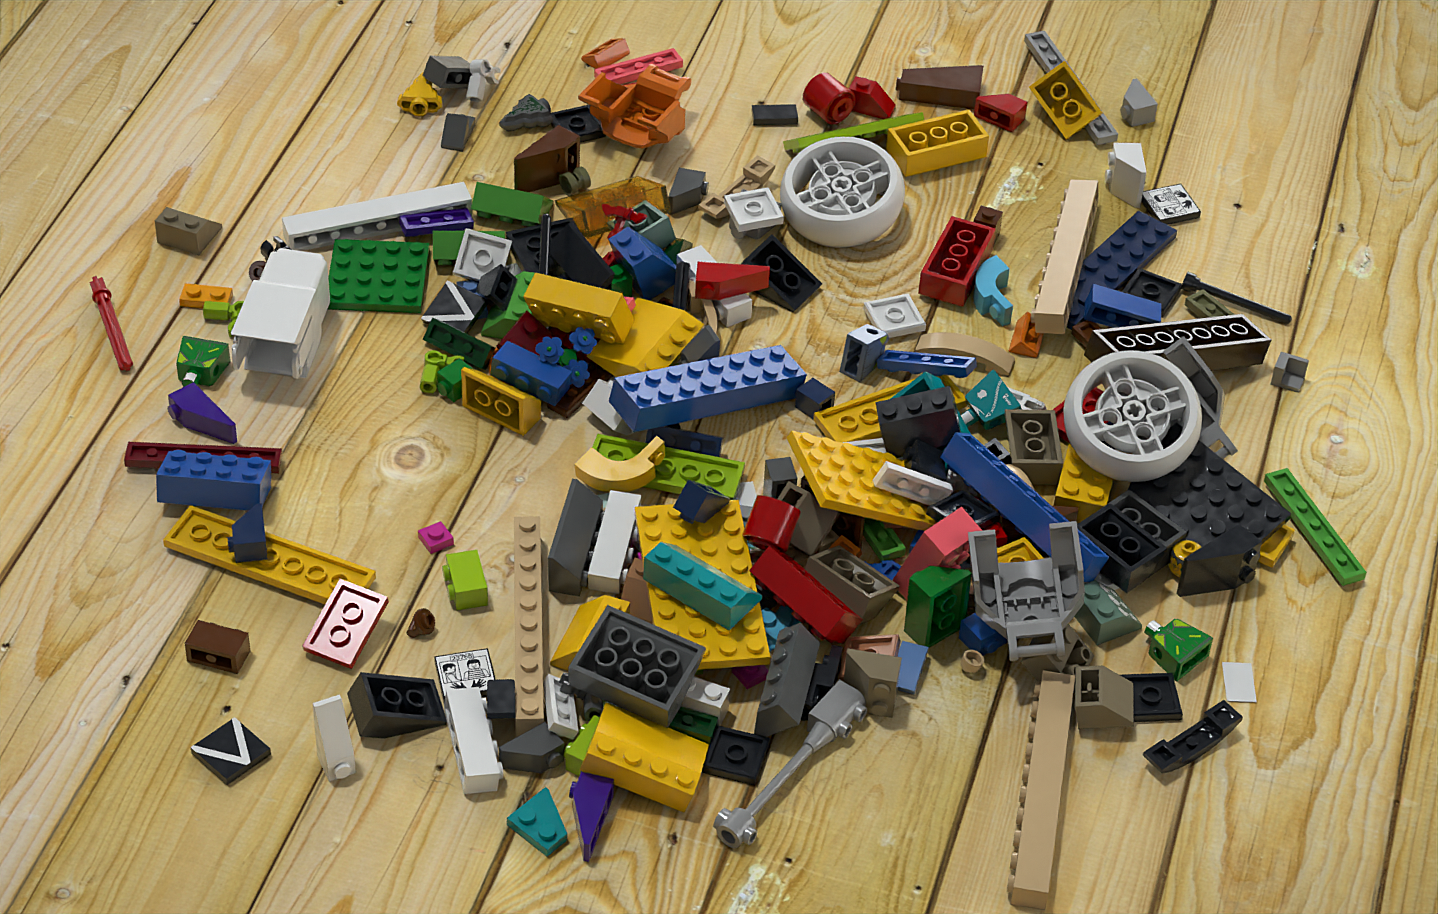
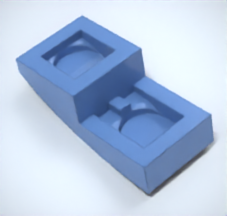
M902 641L898 657L902 658L898 691L915 695L929 647Z

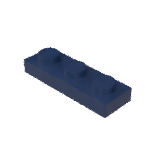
M662 426L648 429L645 443H650L657 436L664 441L665 447L720 457L724 437Z

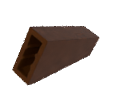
M984 66L903 69L902 77H897L895 91H900L899 100L975 109L976 98L980 96Z

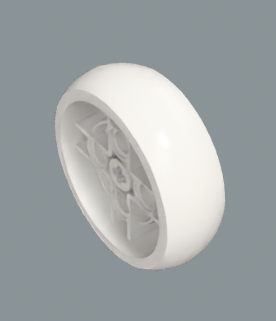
M855 137L828 138L806 147L789 163L780 186L781 206L784 215L792 227L800 235L814 243L836 248L862 245L881 236L896 221L902 209L905 196L904 179L899 166L892 156L880 146ZM810 181L808 190L800 192L801 189ZM886 191L883 197L875 203L876 195Z
M1119 351L1098 358L1077 375L1067 392L1064 402V425L1072 447L1088 466L1112 479L1142 482L1162 477L1175 470L1188 458L1200 437L1202 410L1195 388L1188 377L1177 366L1152 353ZM1103 384L1105 391L1097 400L1095 411L1083 414L1082 404L1086 395L1095 387ZM1119 392H1124L1128 396H1121ZM1151 407H1158L1161 411H1155ZM1182 418L1183 429L1180 437L1172 445L1163 449L1160 441L1166 436L1171 421ZM1104 421H1111L1114 425H1107ZM1137 436H1144L1147 440H1141ZM1102 441H1105L1106 443H1108L1110 446H1112L1113 448H1115V449H1117V450H1114V449L1108 447L1107 445H1105L1104 443H1102Z

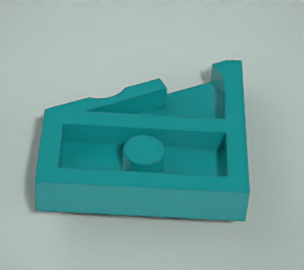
M546 787L507 817V826L546 857L567 841V831L550 791Z

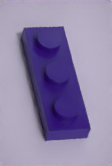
M468 208L399 216V224L405 237L433 234V231H463L466 228L473 229L474 221Z

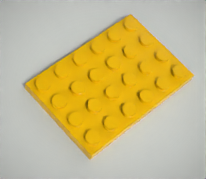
M791 430L787 436L792 451L820 507L923 531L938 523L926 515L929 505L874 486L873 479L886 461L905 468L904 460L896 458L887 452L881 453L867 447L861 448L847 442L833 441L827 437L812 436L806 432L800 433Z

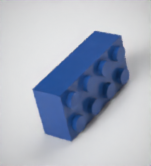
M183 450L168 451L156 474L157 502L247 511L256 504L262 503L263 507L271 489V460H263L260 457L240 458L235 455L218 456L207 452L196 454L186 453Z

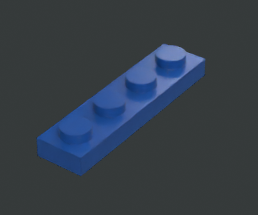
M886 350L877 359L878 369H887L889 372L909 371L911 374H920L926 371L934 376L952 375L955 378H965L977 367L975 357Z

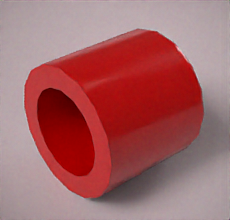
M823 72L813 77L803 92L802 100L804 105L830 125L838 124L846 119L855 105L854 92L828 72Z
M757 495L742 536L747 539L749 544L765 551L768 546L786 552L801 512L796 507L781 500Z

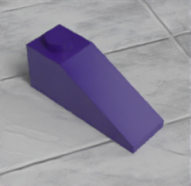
M194 382L168 395L169 406L167 409L172 419H177L184 427L232 444L237 442L236 424Z
M581 771L578 781L572 782L569 798L573 799V814L583 861L589 862L613 799L614 779Z

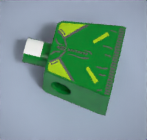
M183 336L176 362L178 379L182 382L183 387L193 382L196 385H214L230 363L229 343Z
M1173 619L1165 627L1153 620L1146 626L1144 631L1151 638L1148 652L1150 657L1167 673H1173L1176 682L1210 654L1213 637L1179 619Z

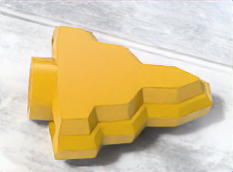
M424 72L413 80V84L406 88L405 92L400 94L397 100V106L401 107L403 111L411 112L415 116H424L426 113L437 112L438 109L442 108V97L438 96L437 90L432 87V82L422 76Z

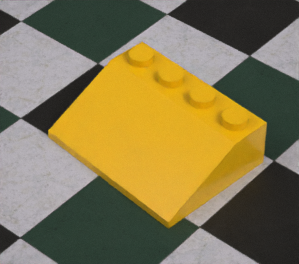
M637 298L635 300L636 306L631 312L635 320L624 343H608L600 339L587 357L615 377L674 366L681 359L682 350L701 331L704 324L685 310Z
M606 702L580 771L614 779V784L685 813L698 784L709 744L671 728L663 727Z

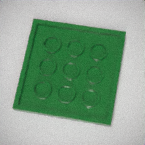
M335 239L328 276L330 304L327 310L421 313L430 252L429 243Z

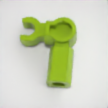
M205 301L203 317L204 319L227 321L231 319V323L228 325V335L232 337L231 331L244 301H237L233 305L225 302Z
M428 351L424 358L420 390L425 393H434L437 388V371L459 358L464 361V357L458 355L447 357V355L439 351Z

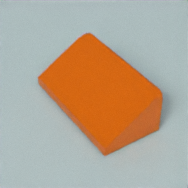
M615 38L586 53L581 59L591 67L598 69L612 65L627 56L630 50L625 39Z
M1026 312L1017 320L1008 351L1036 358L1044 333H1036L1035 323H1031V313Z

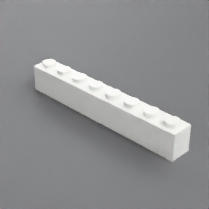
M459 182L282 217L283 236L287 246L292 250L304 251L334 245L335 239L359 240L402 231L399 224L400 215L468 208L472 217V198L465 183Z

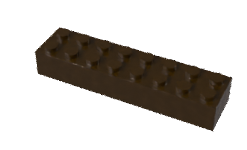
M1243 314L1092 330L1084 356L1092 363L1098 358L1114 352L1143 351L1168 360L1163 351L1184 336L1208 368L1214 371L1263 364L1272 340Z

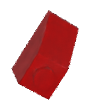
M855 76L849 87L855 95V105L852 111L880 119L890 118L896 108L893 100L877 81Z
M1009 93L978 96L975 102L974 116L1013 132L1025 120L1028 102Z

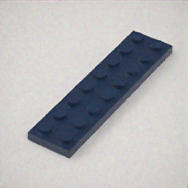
M1137 211L1083 260L1066 328L1072 330L1073 326L1087 321L1084 319L1085 300L1093 284L1119 291L1131 280L1138 268L1142 269L1176 238L1177 230L1145 213Z

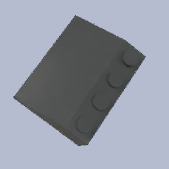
M607 605L568 667L569 685L668 728L682 705L705 654L706 647Z

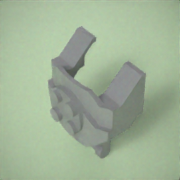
M1183 336L1163 352L1168 360L1188 377L1199 397L1202 410V426L1198 440L1208 448L1220 440L1224 446L1215 453L1224 459L1229 454L1232 456L1238 452L1237 448L1220 428L1225 398L1224 391L1214 374ZM1119 392L1121 396H1128L1124 392ZM1151 407L1155 411H1161L1158 407ZM1182 418L1172 420L1170 423V427L1176 422L1183 427ZM1137 436L1141 440H1147L1144 436Z
M1076 521L1049 524L1052 558L1024 562L998 563L995 529L968 532L976 615L1007 639L1010 661H1018L1020 657L1056 654L1057 657L1065 656L1062 630L1084 604L1085 594L1083 563ZM1054 635L1055 643L1017 647L1016 639Z

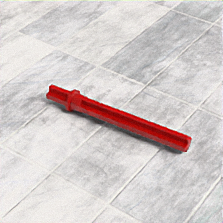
M97 276L92 277L93 281L89 282L93 292L92 299L98 306L119 369L121 371H130L133 361L111 302V291L107 289L103 277L97 278Z

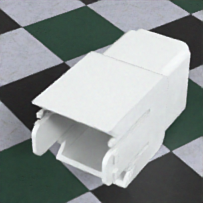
M283 248L278 249L277 252L270 253L260 279L253 280L231 331V335H235L233 339L235 344L231 347L234 370L240 369L245 357L244 369L293 376L294 379L307 377L320 344L321 324L330 304L327 262L321 254Z

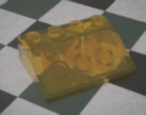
M640 176L555 200L556 206L565 218L572 217L579 231L587 239H596L601 237L602 233L611 232L607 222L614 219L615 216L607 217L602 210V204H608L611 207L622 206L629 208L646 200L664 214L671 212L666 185Z

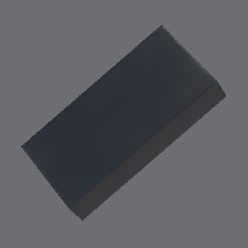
M796 104L752 105L753 125L798 124Z

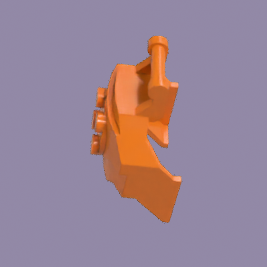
M650 64L639 75L636 84L621 85L607 79L606 73L601 72L578 95V100L590 105V113L600 121L603 134L623 144L643 149L656 144L668 143L675 135H680L685 129L686 109L680 107L679 99L682 92L690 88L691 78L676 76L659 69L654 64Z

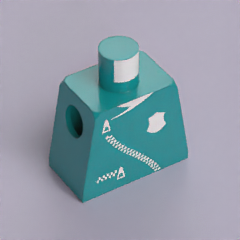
M993 369L966 394V404L970 409L962 413L961 417L967 428L979 420L984 429L989 430L1006 422L1005 409L1022 410V408Z

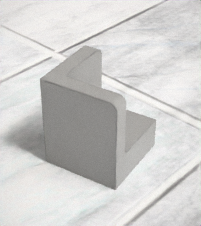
M1281 352L1274 367L1271 385L1299 392L1305 379L1309 360Z

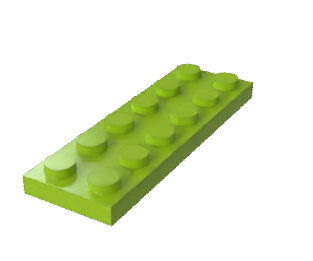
M923 112L906 114L783 141L785 150L792 149L793 153H797L818 141L828 138L855 137L864 139L887 134L889 128L923 121L924 115Z
M597 434L592 448L610 460L625 461L637 456L649 443ZM665 447L663 461L655 466L656 478L643 487L681 494L687 481L691 480L711 486L731 500H735L745 470V462Z

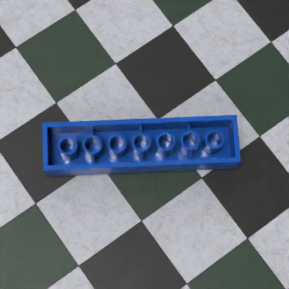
M781 345L615 377L609 403L631 430L638 432L795 399L796 390L801 384L805 383L807 374Z

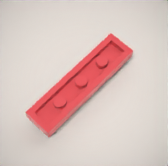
M674 48L594 69V77L596 78L603 72L606 73L607 79L618 84H624L637 80L639 75L650 64H654L659 69L667 72L682 68L683 59Z

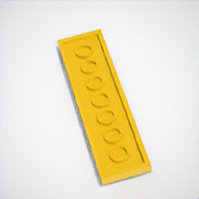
M191 505L163 539L164 547L322 604H326L339 579L369 589L376 579L375 570L265 532L268 560L236 563L234 552L229 553L227 538L233 536L232 525L236 521Z

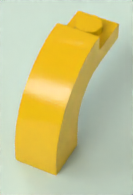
M656 436L637 456L625 461L610 460L591 447L574 464L576 477L594 489L609 493L610 490L629 492L639 489L656 478L655 466L659 465L665 457L664 441Z

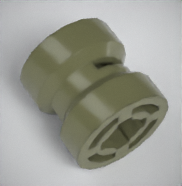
M582 166L574 169L572 173L566 172L559 177L560 186L568 196L577 193L579 189L585 190L591 186L589 173Z

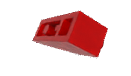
M697 261L695 299L722 300L768 288L770 266Z

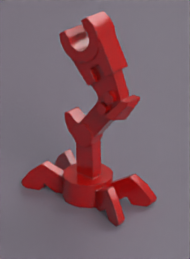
M602 204L604 214L607 217L614 215L616 221L615 227L608 234L607 239L622 231L626 221L632 220L634 223L639 224L647 218V215L639 212L637 214L633 211L634 208L611 207L608 204ZM613 251L608 252L603 257V260L609 267L617 264Z

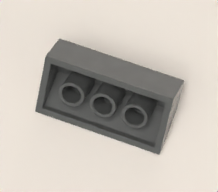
M572 479L549 552L548 581L550 592L580 597L582 587H587L588 585L587 570L591 564L604 511L603 500L578 479Z
M801 623L785 627L779 631L757 711L754 734L767 737L800 724L820 642Z

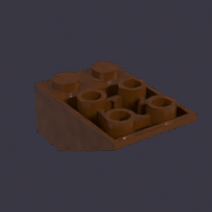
M558 125L538 141L532 143L522 153H519L514 158V190L529 193L559 185L560 175L566 172L572 173L574 169L580 167V136Z

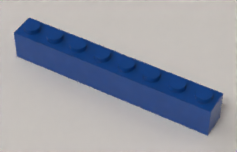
M955 432L940 457L947 463V468L964 478L963 482L970 488L976 489L981 494L982 500L995 506L1001 517L1015 524V529L1019 533L1028 536L1033 541L1034 547L1046 552L1052 558L1049 524L1069 521L973 435ZM1078 530L1084 582H1091L1095 580L1109 556Z

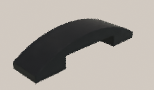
M1222 700L1205 711L1201 721L1169 742L1164 739L1144 751L1143 756L1161 773L1174 771L1193 762L1216 746L1242 721L1243 716L1225 700Z

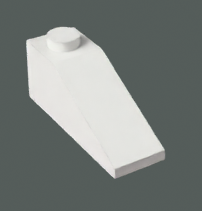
M337 695L313 703L317 757L328 781L342 779L356 773L354 751L341 696Z

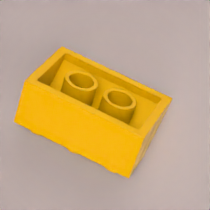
M467 367L461 369L462 406L523 436L541 419L540 400L481 371Z
M603 595L580 605L555 651L550 665L569 671V665L607 605L630 614V602Z

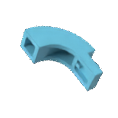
M995 255L983 262L976 273L973 300L976 309L981 315L990 313L1002 326L1011 324L1013 305L999 290L1007 287L1010 268Z

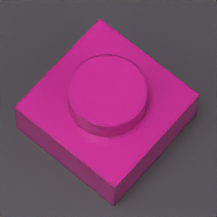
M441 521L418 530V538L430 554L454 545L453 536Z
M765 665L732 667V673L746 689L765 681L769 671Z

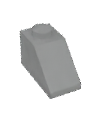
M1136 78L1132 80L1124 95L1123 105L1120 109L1121 116L1131 127L1155 122L1158 104Z

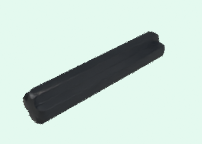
M681 261L676 265L673 307L687 312L691 266L690 263Z

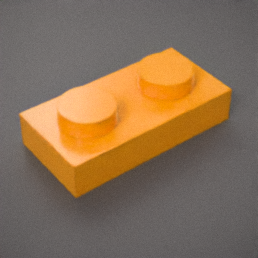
M185 283L179 303L181 307L203 309L205 301L231 303L233 290L228 287Z

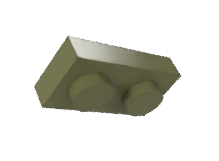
M1204 289L1187 297L1185 300V306L1200 318L1235 315Z

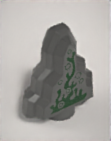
M528 94L519 100L512 111L501 119L499 126L506 131H515L522 127L531 129L537 126H549L550 123H553V118L550 115V105L546 99L541 98L538 100L533 95Z

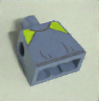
M869 324L849 332L845 342L840 372L861 382L877 367V359L884 353L885 345L889 341L888 334Z

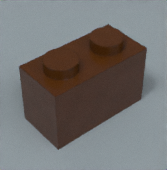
M197 620L185 641L187 661L238 674L251 651L249 633L239 629L220 626L212 622Z

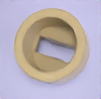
M975 650L965 651L961 658V667L967 673H976L984 663L982 654Z

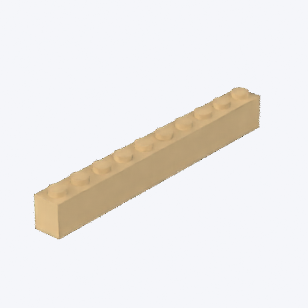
M1070 180L1069 188L1064 190V201H1061L1060 207L1061 214H1058L1057 227H1054V240L1050 241V253H1047L1046 267H1043V281L1039 282V294L1035 296V308H1032L1031 323H1035L1036 333L1065 334L1099 202L1098 180Z
M540 516L514 517L516 737L544 722Z
M1043 670L1041 681H1035L1033 697H1038V702H1032L1030 717L1035 718V722H1030L1028 738L1033 739L1032 743H1027L1025 759L1030 760V763L1024 764L1022 781H1027V785H1021L1019 802L1024 803V807H1018L1016 824L1021 825V830L1015 829L1013 846L1018 847V852H1012L1010 869L1015 870V874L1009 875L1006 891L1012 893L1011 905L1045 910L1075 675Z

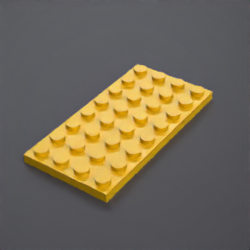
M730 500L724 508L707 522L694 521L693 524L679 517L681 512L673 508L674 504L635 507L634 515L643 568L644 557L660 542L679 546L757 592L754 575L749 571L752 568L747 539L742 536L744 524L739 500ZM646 581L653 625L706 647L705 654L697 670L770 664L771 657L760 603H757L729 631Z

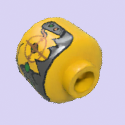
M1189 540L1180 541L1175 544L1171 549L1169 558L1171 572L1180 578L1184 558L1200 549L1201 546Z

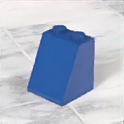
M626 227L608 239L617 264L621 263L632 276V288L642 299L650 301L675 285L676 265L659 246L630 227Z

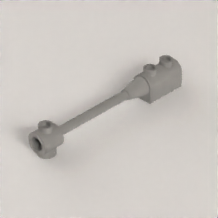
M839 680L809 712L807 731L810 733L801 749L746 809L735 808L731 812L724 808L718 813L713 827L724 844L731 848H738L742 842L748 845L753 843L758 833L755 829L756 821L753 817L810 754H813L827 743L833 742L838 736L843 739L847 738L852 729L850 722L853 719L858 722L864 719L867 707H865L866 701L861 692Z

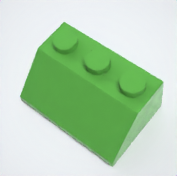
M477 182L471 209L476 211L479 217L491 219V215L500 216L499 221L513 223V220L522 221V226L530 227L541 224L542 215L549 214L554 201L543 195Z
M433 231V260L438 261V265H452V261L457 260L465 231ZM478 231L505 239V231Z
M522 271L515 276L518 280L507 310L503 312L491 306L481 331V336L502 339L525 311L532 314L523 296L535 273Z

